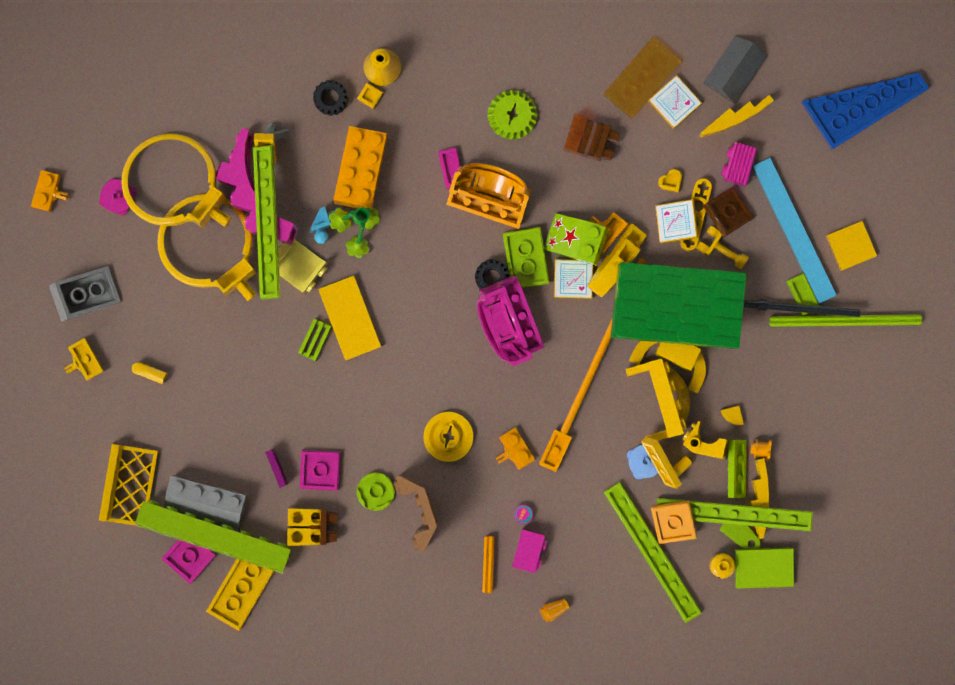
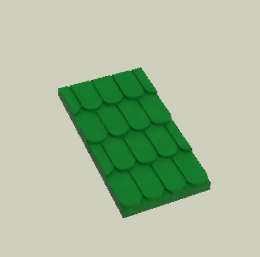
M620 263L618 264L610 338L738 349L740 348L746 273Z

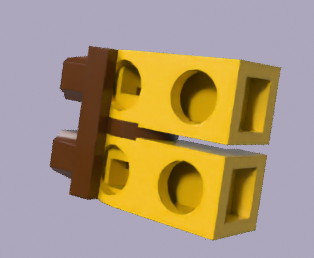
M288 508V526H307V528H287V546L326 545L327 543L336 542L337 531H327V523H337L338 513L327 511V509Z

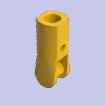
M142 362L134 363L131 368L133 373L160 384H164L168 372L150 367Z

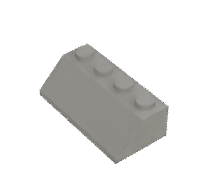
M172 475L166 491L164 508H167V506L178 509V513L185 515V512L196 515V519L203 521L204 518L215 521V525L222 527V524L233 527V531L238 532L248 495Z

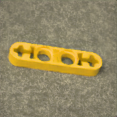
M699 179L694 185L690 200L693 199L694 202L701 201L703 205L709 201L712 189L711 182L707 179ZM705 183V187L708 190H704L702 197H695V194H700L698 185ZM704 207L701 211L695 210L699 226L697 228L698 238L691 239L694 245H690L687 248L686 244L680 241V247L684 251L690 252L698 244L706 213Z

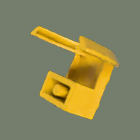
M640 341L634 348L629 361L639 365L646 351L659 342ZM660 342L655 355L688 371H691L694 366L693 376L687 388L698 394L706 374V365L700 352L701 349L694 345Z

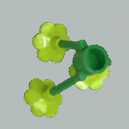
M360 207L356 211L348 213L344 212L341 208L336 209L329 215L331 228L337 229L341 233L351 226L349 219L352 217L354 223L359 225L360 229L358 237H353L350 241L346 242L347 253L350 256L355 255L357 258H362L364 254L369 252L367 240L362 239L364 228L371 230L374 225L379 224L378 210L373 208L371 212L369 208Z

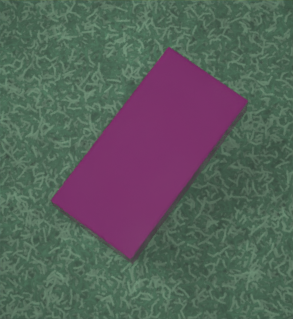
M275 450L266 451L265 453L279 487L288 485Z

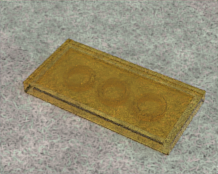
M652 37L603 95L632 119L677 68L681 60Z

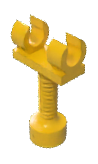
M710 225L706 233L716 239L710 247L699 242L696 249L707 256L710 255L713 249H716L734 260L735 267L741 270L749 257L743 253L737 255L724 247V245H721V243L719 244L718 241L722 235L718 229Z

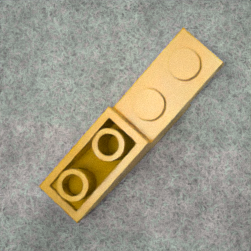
M629 224L610 255H606L587 284V287L599 297H603L617 282L618 264L632 263L647 235L634 224Z

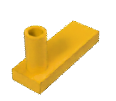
M645 437L641 443L664 484L677 489L682 485L678 477L692 465L691 460L684 456L672 467L658 440Z

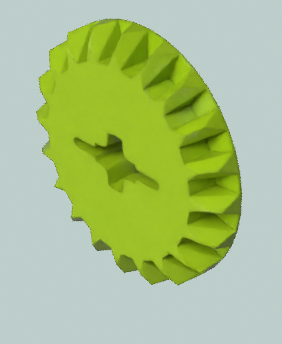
M515 90L504 91L491 101L488 108V121L492 130L500 137L510 140L520 139L529 134L534 128L537 121V109L533 100L527 94ZM514 105H516L515 114H517L518 116L514 117L513 120H511V124L509 125L510 115H508L507 112H511L514 108Z

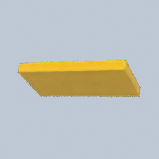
M354 276L318 289L345 361L381 347Z
M236 559L206 612L240 631L274 571Z

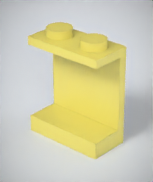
M294 239L293 245L282 243L278 249L280 276L305 294L307 291L310 293L316 285L314 282L318 276L322 277L328 269L325 267L327 262L319 258L296 239Z

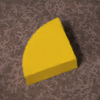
M739 406L720 410L723 418L729 423L744 425Z

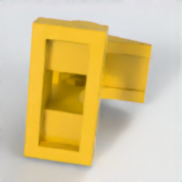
M702 422L692 423L691 427L693 430H688L684 435L683 440L685 442L683 445L693 453L725 460L729 441L719 438L715 443H704L700 437ZM698 440V445L694 447L693 442Z

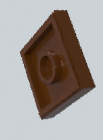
M734 186L703 205L723 238L754 219V216Z

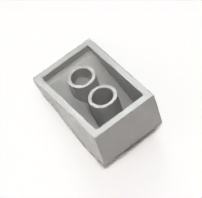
M108 266L54 282L49 286L61 322L121 302Z

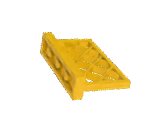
M112 443L99 521L136 526V521H133L129 514L138 508L140 510L142 503L138 504L132 495L142 489L146 494L145 502L150 500L158 451ZM123 450H130L135 456L127 464L122 459ZM134 451L142 453L137 456ZM145 453L153 454L152 462L145 467L139 457ZM137 459L143 469L134 475L128 465ZM122 461L124 466L120 468V462ZM151 466V471L149 473L147 468ZM126 467L132 477L122 482L118 474L119 471ZM145 470L150 477L149 481L142 486L136 476ZM134 478L140 488L130 493L124 484ZM117 480L121 483L118 487H116ZM146 485H148L147 492L144 489ZM123 486L129 495L119 502L115 496V491ZM131 497L137 506L127 513L121 503ZM119 505L125 515L120 519L111 518L112 510Z

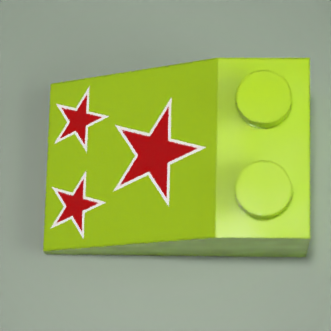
M555 213L544 250L598 266L609 229L592 222Z

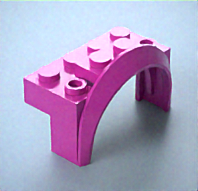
M511 276L479 290L480 296L477 302L479 320L487 340L500 359L512 366H516L532 359L531 353L545 348L516 276ZM505 305H506V307H507V309H508V312H509V314H510V317H511V319H512V322H513V324H514V327H515V329H516V332H515V330H514V328H513V326H512V323H511V321H510V319H509V316H508V313H507V311H506ZM512 337H515V338H514L513 340H511V341H508V342H506V343H501V342H503V341H505V340H508V339H510V338H512Z

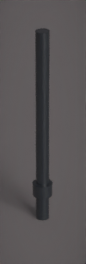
M760 299V301L744 300L745 308H757L759 311H767L769 309L860 317V309L767 302L764 299Z

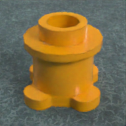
M756 439L755 443L752 442L750 454H753V458H756V456L765 457L766 461H769L772 440L759 442Z

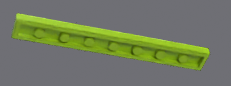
M272 145L253 147L261 300L281 298L274 148Z
M618 482L604 491L607 499L684 622L687 623L700 615L702 612L622 484Z
M657 498V505L688 500ZM690 501L694 521L812 531L813 511Z

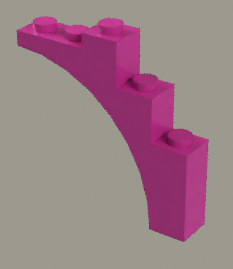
M242 128L241 132L236 136L235 149L230 153V163L222 162L216 171V180L221 184L236 188L231 194L230 204L237 209L250 212V215L245 220V229L257 234L255 185L250 167V154L254 134L248 129ZM277 216L278 241L293 245L299 227Z

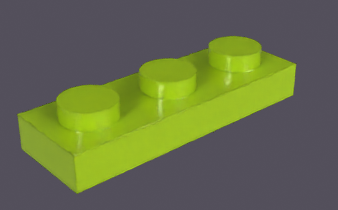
M729 440L728 498H746L747 440Z

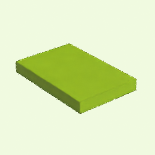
M541 227L503 233L509 277L516 276L521 288L550 284Z
M793 548L735 549V587H794Z

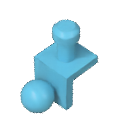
M325 206L320 208L309 230L310 234L316 232L314 239L319 244L326 243L329 238L328 233L323 229L329 228V215L332 212L327 213Z

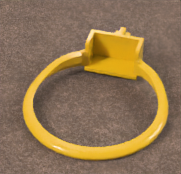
M161 134L142 142L128 157L122 172V191L129 207L143 220L159 226H177L187 222H194L203 229L211 218L224 227L229 225L232 219L219 209L225 202L226 197L221 191L216 189V168L210 154L196 140L180 134ZM175 139L192 145L201 153L207 164L210 189L191 214L188 212L185 217L184 214L168 218L151 216L135 204L129 192L128 178L134 160L145 148L160 140Z
M205 194L193 195L181 200L168 211L164 218L173 217L184 206L201 201ZM226 198L223 204L231 208L243 224L245 244L242 254L245 256L239 263L213 282H211V279L187 277L172 266L164 249V233L167 226H160L157 239L158 252L165 268L177 280L193 287H217L226 297L238 289L247 302L257 295L246 282L256 274L249 264L253 246V235L245 229L246 215L241 209L231 205L229 199Z

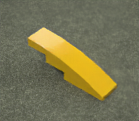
M768 95L755 107L749 101L736 113L729 108L704 129L699 136L704 138L736 127L756 116L772 104L774 100Z
M755 459L759 479L751 480L756 499L749 500V505L769 507V487L765 459ZM755 526L758 539H763L766 527Z

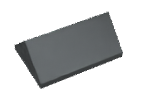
M735 36L703 84L735 104L766 59V56L753 42Z

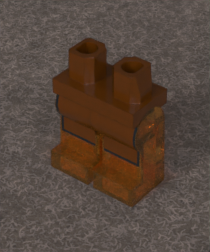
M575 113L564 145V151L597 161L601 159L611 161L614 150L606 148L605 145L607 141L617 144L620 133L612 130L610 125L587 119Z

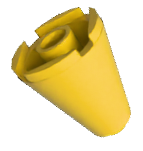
M378 48L371 51L365 58L363 65L364 73L371 83L378 86H387L399 78L401 61L392 50Z

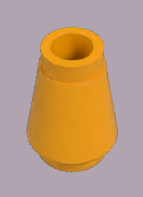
M565 599L544 604L539 610L544 621L547 623L549 621L553 622L568 610L569 605Z

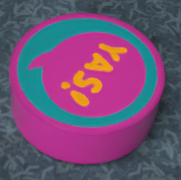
M519 505L514 510V518L520 524H527L533 518V511L527 505Z

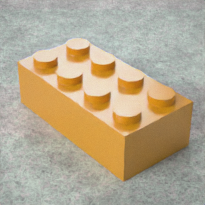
M349 126L333 199L334 204L356 209L360 207L369 208L372 212L388 139L387 133Z

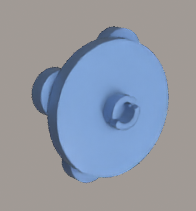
M643 445L628 451V465L636 479L651 478L658 473Z

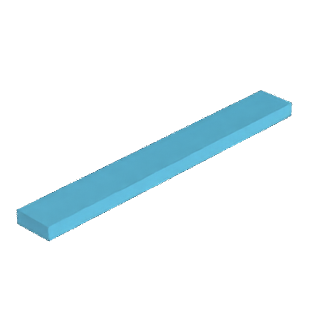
M771 158L752 166L818 303L820 304L836 296Z

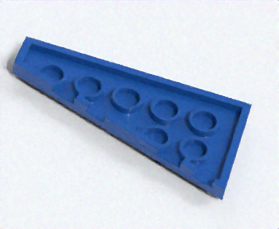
M915 73L804 100L801 103L831 150L924 93L929 87L921 74Z

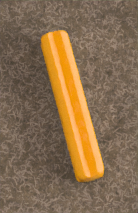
M493 536L484 537L483 593L493 592L495 540Z

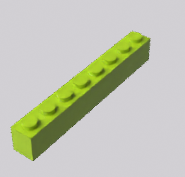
M152 500L148 502L143 501L135 522L136 526L284 574L291 553V549H288L286 544L277 542V545L269 543L270 540L265 537L259 536L257 539L251 537L252 534L247 531L241 530L239 533L233 531L231 526L222 524L221 527L215 525L213 520L204 518L202 521L196 519V515L185 512L184 515L178 513V509L167 506V508L159 506L160 503Z

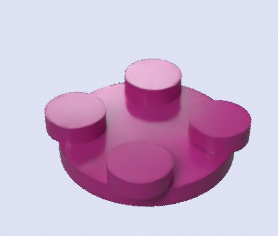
M112 178L101 189L99 204L112 213L125 215L130 207L122 191V181ZM128 184L130 195L134 200L136 189Z

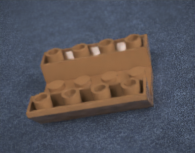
M402 474L396 477L397 481H394L396 492H401V495L404 496L417 491L418 494L415 495L418 507L422 506L424 512L421 517L424 526L428 525V527L417 530L412 538L415 550L419 549L420 553L425 551L439 524L427 486Z

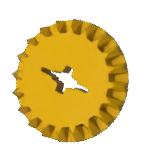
M454 412L439 413L429 420L424 429V444L427 451L434 458L444 462L456 461L469 452L473 443V430L470 423L460 414ZM450 426H452L451 435L454 436V439L450 440L445 448L446 438L443 437V434H447Z

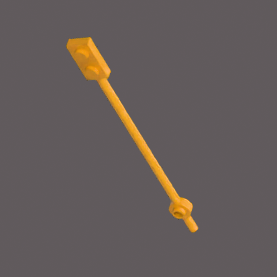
M639 258L637 264H646V260ZM612 319L561 430L557 431L554 429L539 462V465L554 472H557L572 439L567 433L611 340Z

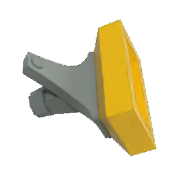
M268 124L266 132L254 133L255 147L272 145L274 148V164H276L275 142L289 135V130L276 131L275 124Z

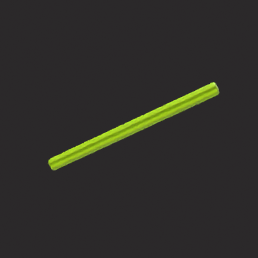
M920 314L860 315V317L840 315L771 316L769 318V325L771 327L922 324V315Z

